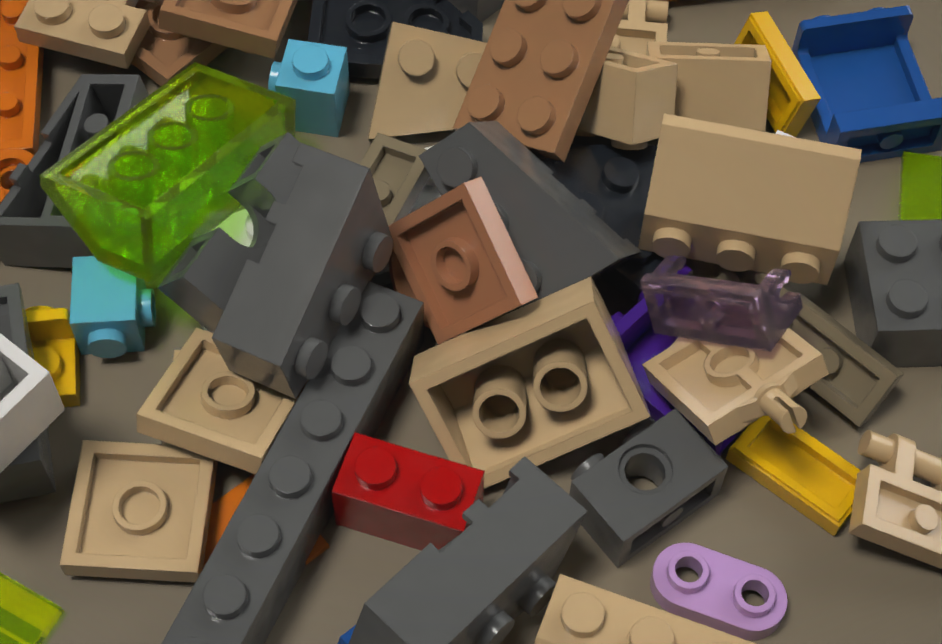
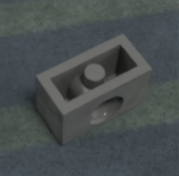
M675 408L658 421L649 417L638 423L625 436L623 445L608 456L604 457L601 453H598L585 460L571 477L569 495L587 510L581 526L614 565L619 568L719 495L728 465ZM633 476H644L651 479L657 485V488L640 490L632 486L627 479Z

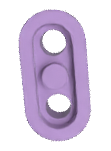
M677 543L664 549L656 558L650 577L652 595L656 602L667 612L745 640H759L771 635L778 628L787 609L786 590L782 582L772 572L693 543ZM680 567L692 568L698 574L699 579L695 582H685L677 576L675 570ZM746 590L756 591L763 597L765 604L761 606L749 605L744 601L741 593Z

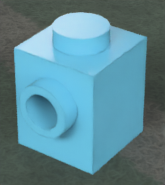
M288 39L282 62H273L268 81L269 96L277 97L281 129L332 137L339 136L350 93L347 47Z
M137 254L73 257L69 324L81 355L92 354L101 358H115L122 356L126 352L145 351V327H155L156 300L153 288L146 289Z

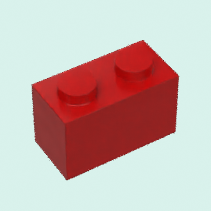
M355 432L331 491L336 525L421 551L429 543H432L439 550L470 526L462 518V515L477 499L483 502L485 471Z

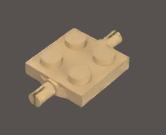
M751 297L724 314L706 319L705 321H699L683 306L675 307L678 316L672 310L668 312L665 318V326L669 331L675 333L678 338L669 348L646 361L642 366L650 384L715 446L742 431L746 426L762 416H769L786 433L796 432L793 423L799 429L804 426L807 420V411L791 398L797 396L803 390L829 374L822 353Z

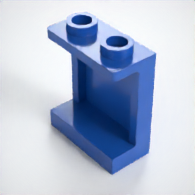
M910 6L877 7L864 12L836 16L821 15L813 19L801 21L797 29L792 52L821 97L810 115L818 139L823 143L862 149L860 163L942 150V97L931 98L909 43L908 31L914 18Z

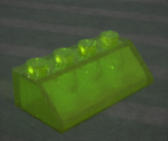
M194 62L40 174V186L98 261L152 283L179 259L194 238L214 230L242 206L227 193L261 146L287 132L295 137L296 99Z

